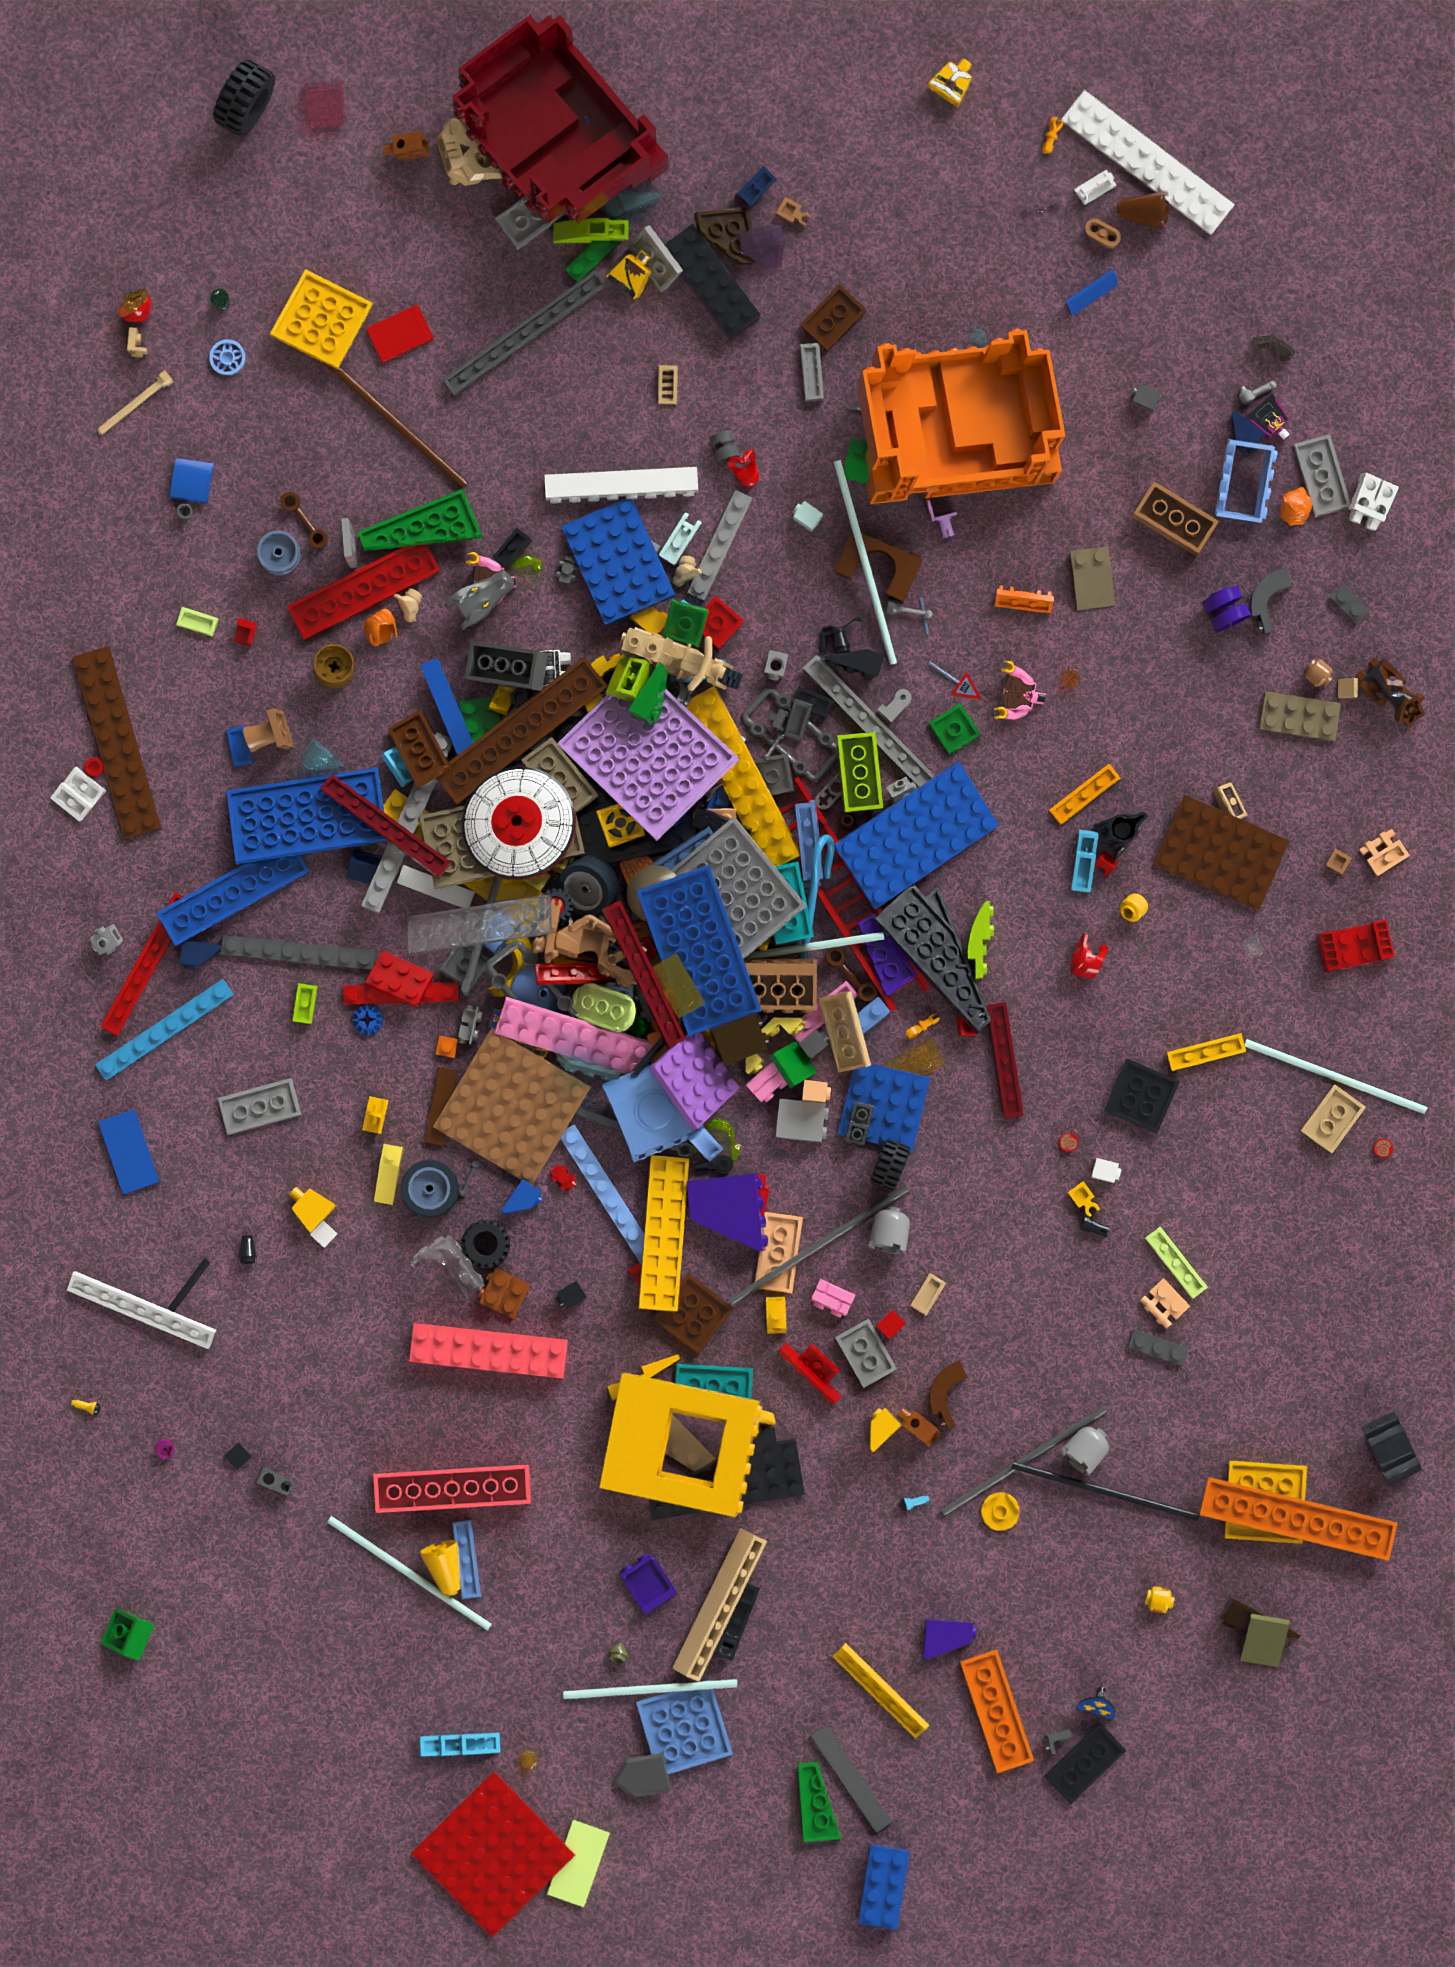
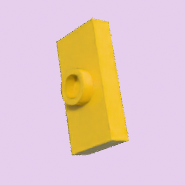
M499 685L489 705V709L506 716L512 705L511 694L518 687Z

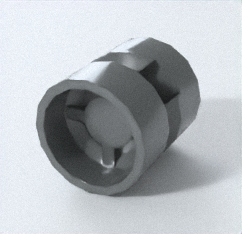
M732 430L722 431L709 437L712 448L716 449L714 455L717 464L725 463L732 457H740L738 446L734 445L735 437Z

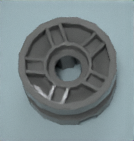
M675 680L671 682L667 690L682 705L687 707L691 701L690 694H692V691L688 690V685Z

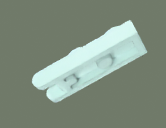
M686 512L659 554V557L674 566L702 523L698 520L695 526L686 522L689 516Z

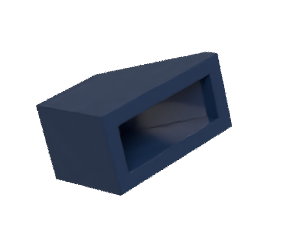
M1235 410L1233 411L1231 422L1234 440L1258 444L1265 432ZM1238 445L1236 446L1237 449L1243 453L1248 452L1250 454L1254 449L1251 447Z
M184 941L181 947L180 964L184 965V969L195 970L196 966L201 967L219 953L222 946L219 944Z

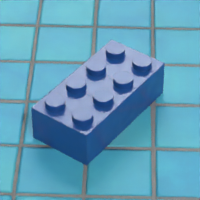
M870 1844L858 1923L897 1930L909 1850Z

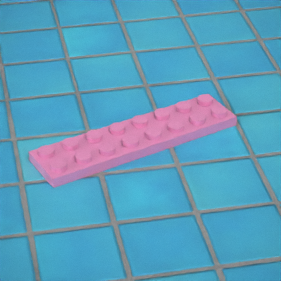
M509 997L505 999L494 1033L624 1074L633 1072L634 1067L653 1047V1042L625 1033L610 1031L586 1021Z

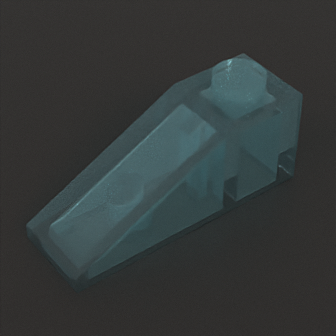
M621 191L602 207L609 220H616L618 217L621 218L660 201L661 195L657 192Z

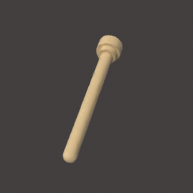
M165 370L159 374L160 377L157 378L158 381L100 426L98 433L104 434L162 386L169 387L174 383L172 378Z

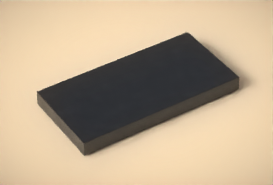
M1099 1722L1044 1777L1071 1805L1127 1750Z

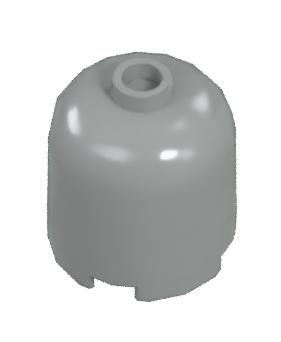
M889 1207L888 1210L879 1211L873 1221L868 1247L871 1249H875V1246L882 1248L881 1252L900 1254V1251L905 1254L910 1228L909 1218L896 1207Z
M1083 1427L1063 1446L1060 1452L1063 1456L1067 1454L1070 1458L1068 1462L1082 1474L1086 1471V1475L1089 1476L1109 1451V1443L1106 1440L1107 1435L1100 1428L1096 1430L1092 1427Z

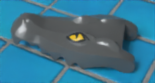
M500 571L490 578L458 590L444 605L447 609L454 604L457 605L467 619L460 624V627L465 630L469 626L485 619L502 597L513 589L514 582L507 572Z

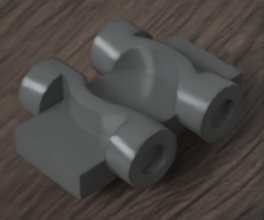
M565 556L564 561H560L559 568L562 570L561 572L557 571L556 574L559 583L570 585V582H575L576 575H573V571L577 572L579 567L575 564V558Z

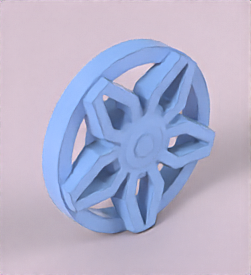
M222 340L212 347L209 357L210 363L219 374L233 375L244 366L245 352L236 341ZM227 343H228L229 348H230L229 350H228V349L225 350ZM224 344V345H223V348H222L223 351H221V350H216L217 347H219L220 345ZM231 344L237 346L240 350L232 351ZM214 353H220V357L215 356ZM235 353H242L237 357L234 355ZM242 357L241 364L238 365L237 361L235 360H238ZM213 358L220 360L217 367L214 365ZM223 363L224 367L219 370L220 364ZM234 363L236 365V369H234L231 366V364ZM228 365L229 369H231L232 371L225 372L224 370L227 368Z

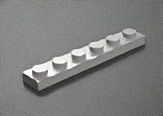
M737 490L734 491L698 568L702 570V573L695 575L687 592L688 594L705 601L753 499L752 497Z

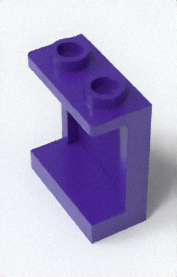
M645 1553L637 1559L639 1563L633 1567L629 1564L621 1569L622 1574L619 1576L636 1599L644 1614H647L678 1592L653 1554L648 1556Z

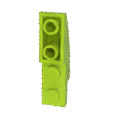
M590 218L584 219L579 224L576 220L554 223L553 243L629 241V221Z
M986 901L981 907L972 926L968 941L967 960H975V979H983V975H987V963H983V956L987 955L986 944H983V941H990V936H994V925H990V917H993L994 910L993 906H990V901Z

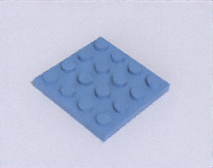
M714 1689L667 1692L636 1702L651 1754L664 1752L668 1774L733 1755Z

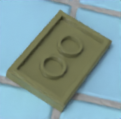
M1251 1614L1240 1661L1279 1667L1290 1620Z

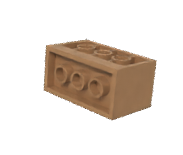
M744 959L753 987L757 985L764 987L761 990L754 988L762 1012L773 1013L774 1010H782L783 1013H793V1010H801V1013H812L813 1010H817V959ZM776 985H780V987H783V988H781L779 991H777V990H776L775 988H773V987H776ZM799 985L802 988L799 991H795L793 987Z

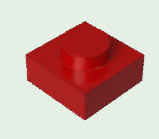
M961 1016L957 1017L959 1036H977L979 1032L976 1034Z

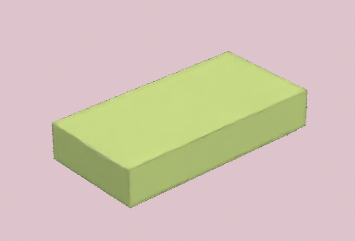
M182 607L176 625L213 637L219 619Z

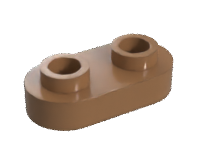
M1091 219L1086 223L1085 233L1089 238L1107 248H1114L1119 244L1121 235L1117 229L1099 219ZM1093 226L1097 227L1098 231L1095 233L1091 231V227ZM1113 236L1114 241H1108L1107 237Z

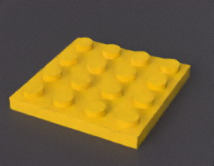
M305 270L270 332V336L338 369L369 314L373 303Z
M1229 1461L1228 1482L1305 1500L1307 1466ZM1225 1521L1224 1538L1299 1544L1303 1542L1301 1539Z

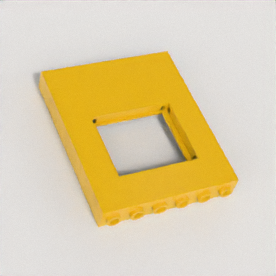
M622 1373L599 1488L723 1515L738 1516V1513L742 1512L744 1503L741 1501L742 1494L746 1493L747 1489L745 1477L749 1475L751 1463H748L749 1456H753L755 1444H752L753 1436L756 1437L759 1426L756 1425L757 1417L760 1418L762 1413L760 1401L630 1373ZM673 1413L725 1423L713 1482L662 1471Z

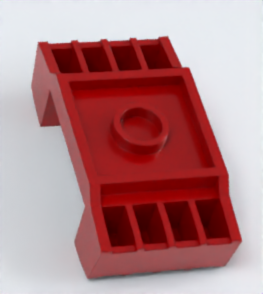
M1386 919L1375 921L1371 924L1338 931L1333 930L1316 935L1324 973L1395 958Z

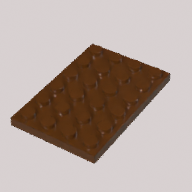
M1184 794L1153 865L1259 911L1290 840Z

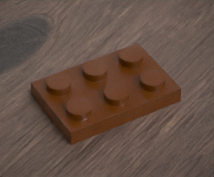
M839 284L800 326L828 352L867 310Z

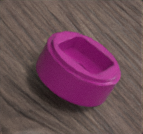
M161 1439L155 1445V1452L159 1458L169 1459L173 1456L175 1447L169 1439Z

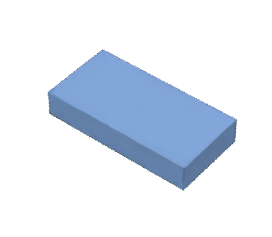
M704 1127L695 1130L688 1137L689 1141L709 1162L723 1150Z

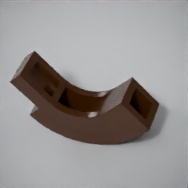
M960 1360L945 1367L936 1376L930 1390L929 1401L932 1414L940 1412L939 1420L942 1426H947L948 1429L954 1427L955 1423L946 1405L947 1392L955 1383L968 1378Z

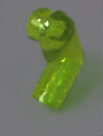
M526 556L514 562L516 569L526 566H533L534 571L543 569L542 560L532 556Z

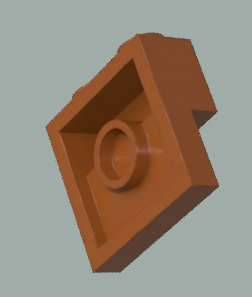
M497 1268L494 1271L490 1270L486 1281L489 1283L486 1289L482 1287L477 1297L480 1299L479 1303L515 1319L531 1284Z

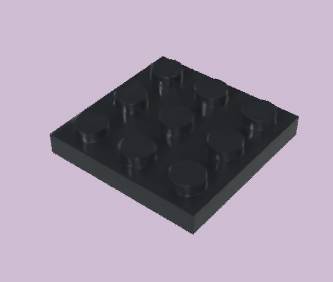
M1126 1058L1104 1112L1157 1134L1180 1081Z

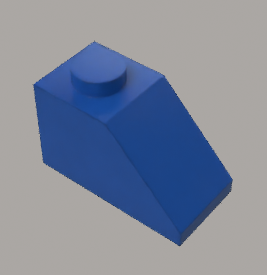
M522 1179L501 1212L508 1214L532 1209L533 1206L538 1207L543 1199L541 1196L542 1192Z

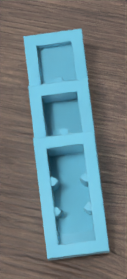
M499 1733L418 1737L419 1756L421 1757L500 1753Z

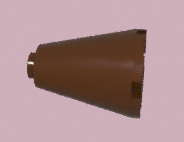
M1159 192L1123 198L1120 202H1117L1116 213L1122 219L1165 230L1166 227L1163 226V223L1168 222L1169 202L1165 201V196L1169 197L1168 192Z

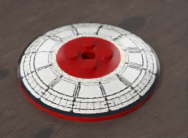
M530 767L507 768L483 780L469 797L462 819L463 838L470 855L484 870L507 880L532 879L550 871L567 854L576 831V812L572 799L566 789L553 776ZM515 817L522 818V823L519 826H514L512 823Z

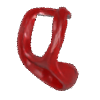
M753 449L746 451L743 458L732 457L727 460L729 469L734 472L742 486L749 488L756 485L759 481V471L756 465V454ZM750 457V462L748 465L741 468L735 466V463H747L748 458Z

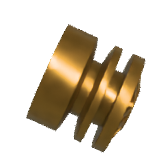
M329 644L317 652L314 658V673L317 681L328 689H340L351 682L354 675V660L346 647L339 644ZM334 665H337V669H339V670H335V672H331V668H329V667H333Z

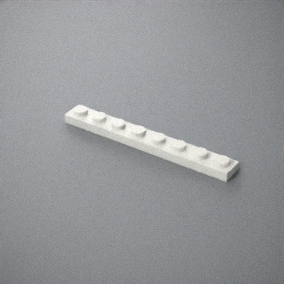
M76 1271L72 1274L67 1291L206 1349L210 1348L216 1330Z

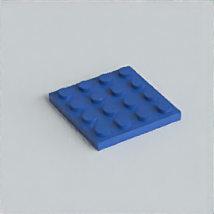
M872 1063L868 1067L853 1069L838 1135L847 1136L855 1101L874 1105L865 1141L884 1145L887 1139H891L909 1146L910 1152H913L930 1077Z

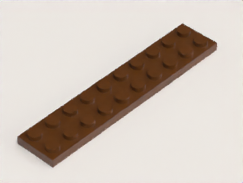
M110 647L73 656L72 658L124 839L162 829Z
M583 657L544 687L542 691H539L448 762L452 769L436 779L458 805L470 796L483 780L506 768L607 689V684L588 660Z

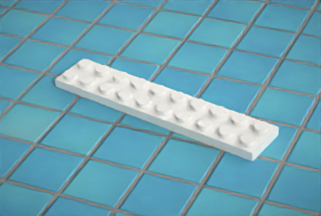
M1085 90L1061 119L1068 127L1155 193L1168 192L1169 197L1165 196V201H1168L1169 204L1211 235L1234 207V204Z

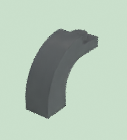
M1287 568L1267 575L1258 584L1250 602L1251 619L1259 617L1257 626L1259 631H1263L1264 635L1270 634L1273 631L1267 612L1269 598L1277 592L1292 587Z

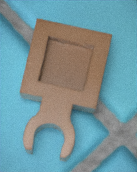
M787 197L784 198L776 212L777 216L791 224L796 219L804 227L807 226V223L803 222L802 218L807 217L811 219L810 214L800 212L801 205Z

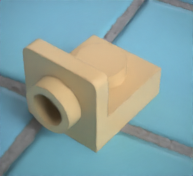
M129 327L128 353L138 358L148 355L147 348L137 347V345H141V334H138V329Z

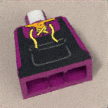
M1273 393L1245 417L1264 431V437L1267 439L1275 434L1281 441H1284L1290 435L1284 427L1289 417Z

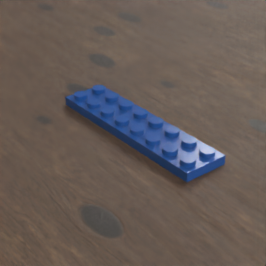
M300 855L245 863L156 912L176 947L309 873V870Z

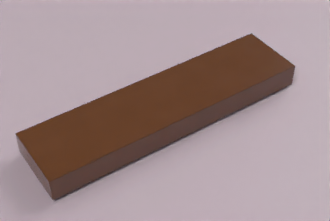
M442 1067L438 1069L425 1143L445 1145L446 1134L433 1126L455 1090L458 1070Z

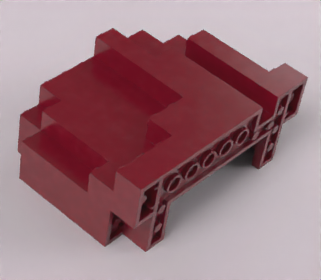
M530 14L458 68L461 90L452 96L454 116L466 124L467 132L465 133L469 140L475 141L478 144L477 148L483 156L487 155L491 166L495 170L499 169L502 173L503 181L501 182L508 191L511 190L518 198L522 197L525 200L527 209L530 212L534 211L537 216L542 220L545 219L548 223L564 212L572 221L575 219L579 224L626 187L630 186L634 189L646 179L651 183L668 170V155L656 142V127L645 114L638 119L632 114L573 44L572 28L561 15L554 20L549 15L540 23H537ZM585 115H586V116L588 117V119H589V124H588V125H587L586 122H585V118H584Z

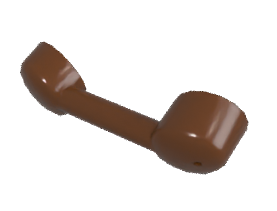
M293 492L284 493L281 496V505L285 510L294 512L309 531L310 545L316 549L326 547L329 542L327 533L314 527L300 508L301 500L299 496Z
M840 947L830 948L825 956L827 964L833 968L838 967L858 989V998L862 1002L868 1003L873 1001L877 996L876 987L871 983L863 984L844 963L845 953Z

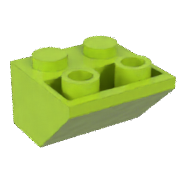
M631 656L619 659L605 694L633 702L654 669L648 661Z

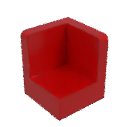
M238 617L236 624L238 628L234 642L252 647L258 624Z
M892 1310L876 1327L890 1340L906 1322Z

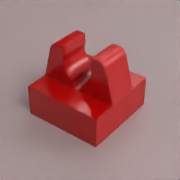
M1104 851L1096 860L1094 870L1096 871L1099 867H1102L1104 869L1102 877H1106L1112 873L1119 862Z

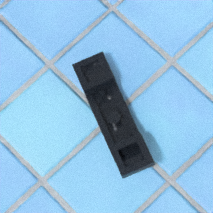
M746 1584L719 1640L715 1655L733 1661L759 1593V1587Z

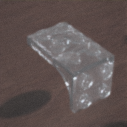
M450 1235L445 1238L440 1236L432 1244L423 1247L412 1257L414 1259L410 1263L412 1267L425 1259H434L441 1262L467 1299L471 1298L485 1286L481 1275L475 1272L470 1259L464 1256L460 1245Z

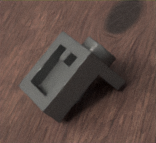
M1070 1729L1047 1733V1738L1044 1739L1046 1750H1050L1051 1754L1056 1753L1053 1742L1056 1741L1057 1744L1068 1742V1738L1072 1737Z

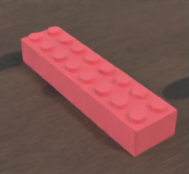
M414 1323L409 1362L564 1379L568 1340Z
M529 1465L373 1474L376 1513L531 1504Z

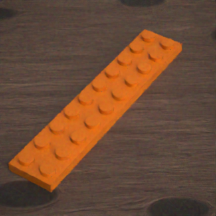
M1210 1477L1207 1479L1199 1513L1202 1516L1387 1561L1390 1559L1398 1524Z

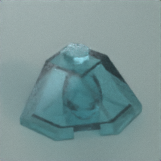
M315 738L310 741L300 757L303 761L302 765L308 771L312 769L315 772L335 771L345 768L344 764L335 759V756Z

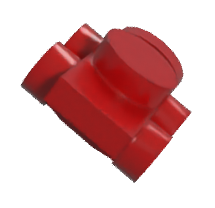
M564 1164L561 1167L557 1165L550 1171L552 1174L550 1179L554 1183L559 1181L558 1187L562 1191L567 1189L569 1192L577 1184L575 1182L577 1178L572 1173L570 1175L566 1173L569 1169Z

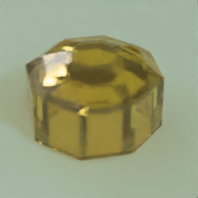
M526 1750L520 1754L519 1763L523 1768L532 1769L537 1765L538 1756L534 1751Z

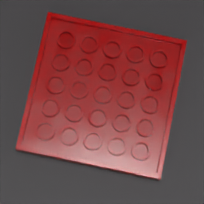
M495 1771L411 1852L422 1866L491 1937L511 1920L576 1855Z

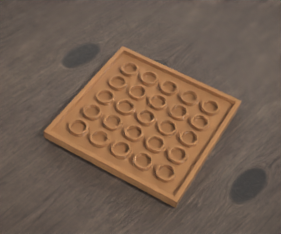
M491 1028L433 1127L517 1178L533 1185L591 1087L514 1040L494 1034L495 1029Z

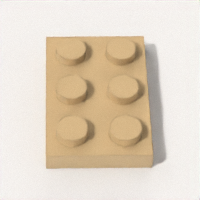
M1334 1084L1303 1126L1301 1132L1332 1154L1366 1107Z

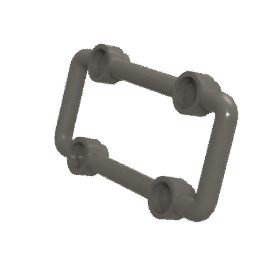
M765 688L742 713V721L750 728L752 736L761 738L771 747L775 740L765 732V727L762 723L752 721L749 716L769 695L776 700L775 703L779 709H785L790 713L792 705L788 695H780L773 688ZM808 720L806 728L818 738L820 746L823 748L828 747L834 752L815 775L807 770L808 767L804 761H797L779 744L776 745L774 751L779 755L788 754L789 764L793 767L795 775L803 776L808 781L816 783L838 761L837 748L830 733H823Z
M513 941L489 959L485 966L486 971L492 978L491 983L493 987L501 989L506 997L518 1000L507 986L506 977L501 973H497L493 966L516 948L522 953V961L526 965L532 966L534 969V965L539 963L537 961V954L533 953V950H528L521 941ZM545 984L556 997L558 1008L566 1011L570 1017L578 1019L575 1015L577 1012L572 1007V999L567 995H563L555 984Z

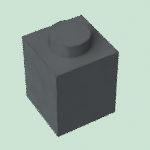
M1140 384L1139 388H1134L1130 398L1133 399V405L1153 413L1161 392Z
M815 1030L800 1042L799 1045L807 1056L812 1059L829 1046L827 1043L829 1038L823 1031L819 1033L818 1030Z

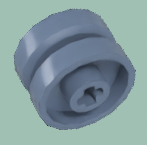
M280 530L271 531L259 541L257 548L258 559L263 568L270 574L284 576L290 574L298 567L301 559L300 548L295 538L288 532ZM280 550V551L282 552V554H281V555H276V554H277L276 551Z

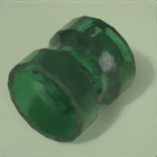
M215 289L210 295L211 303L216 310L223 311L230 306V297L224 289Z

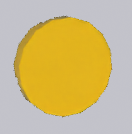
M1004 1492L994 1493L984 1500L981 1507V1516L989 1528L996 1531H1005L1012 1528L1017 1522L1019 1506L1011 1495Z

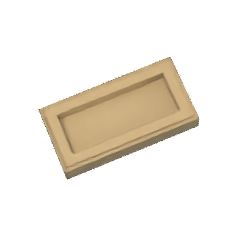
M929 1273L910 1306L927 1316L946 1282Z

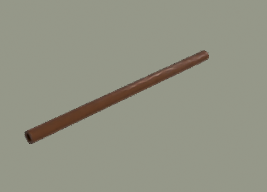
M323 362L461 489L466 487L469 483L341 366L336 369Z

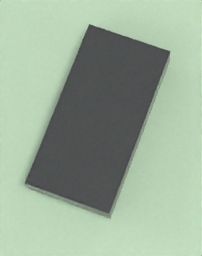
M794 699L783 736L798 741L803 740L813 704Z

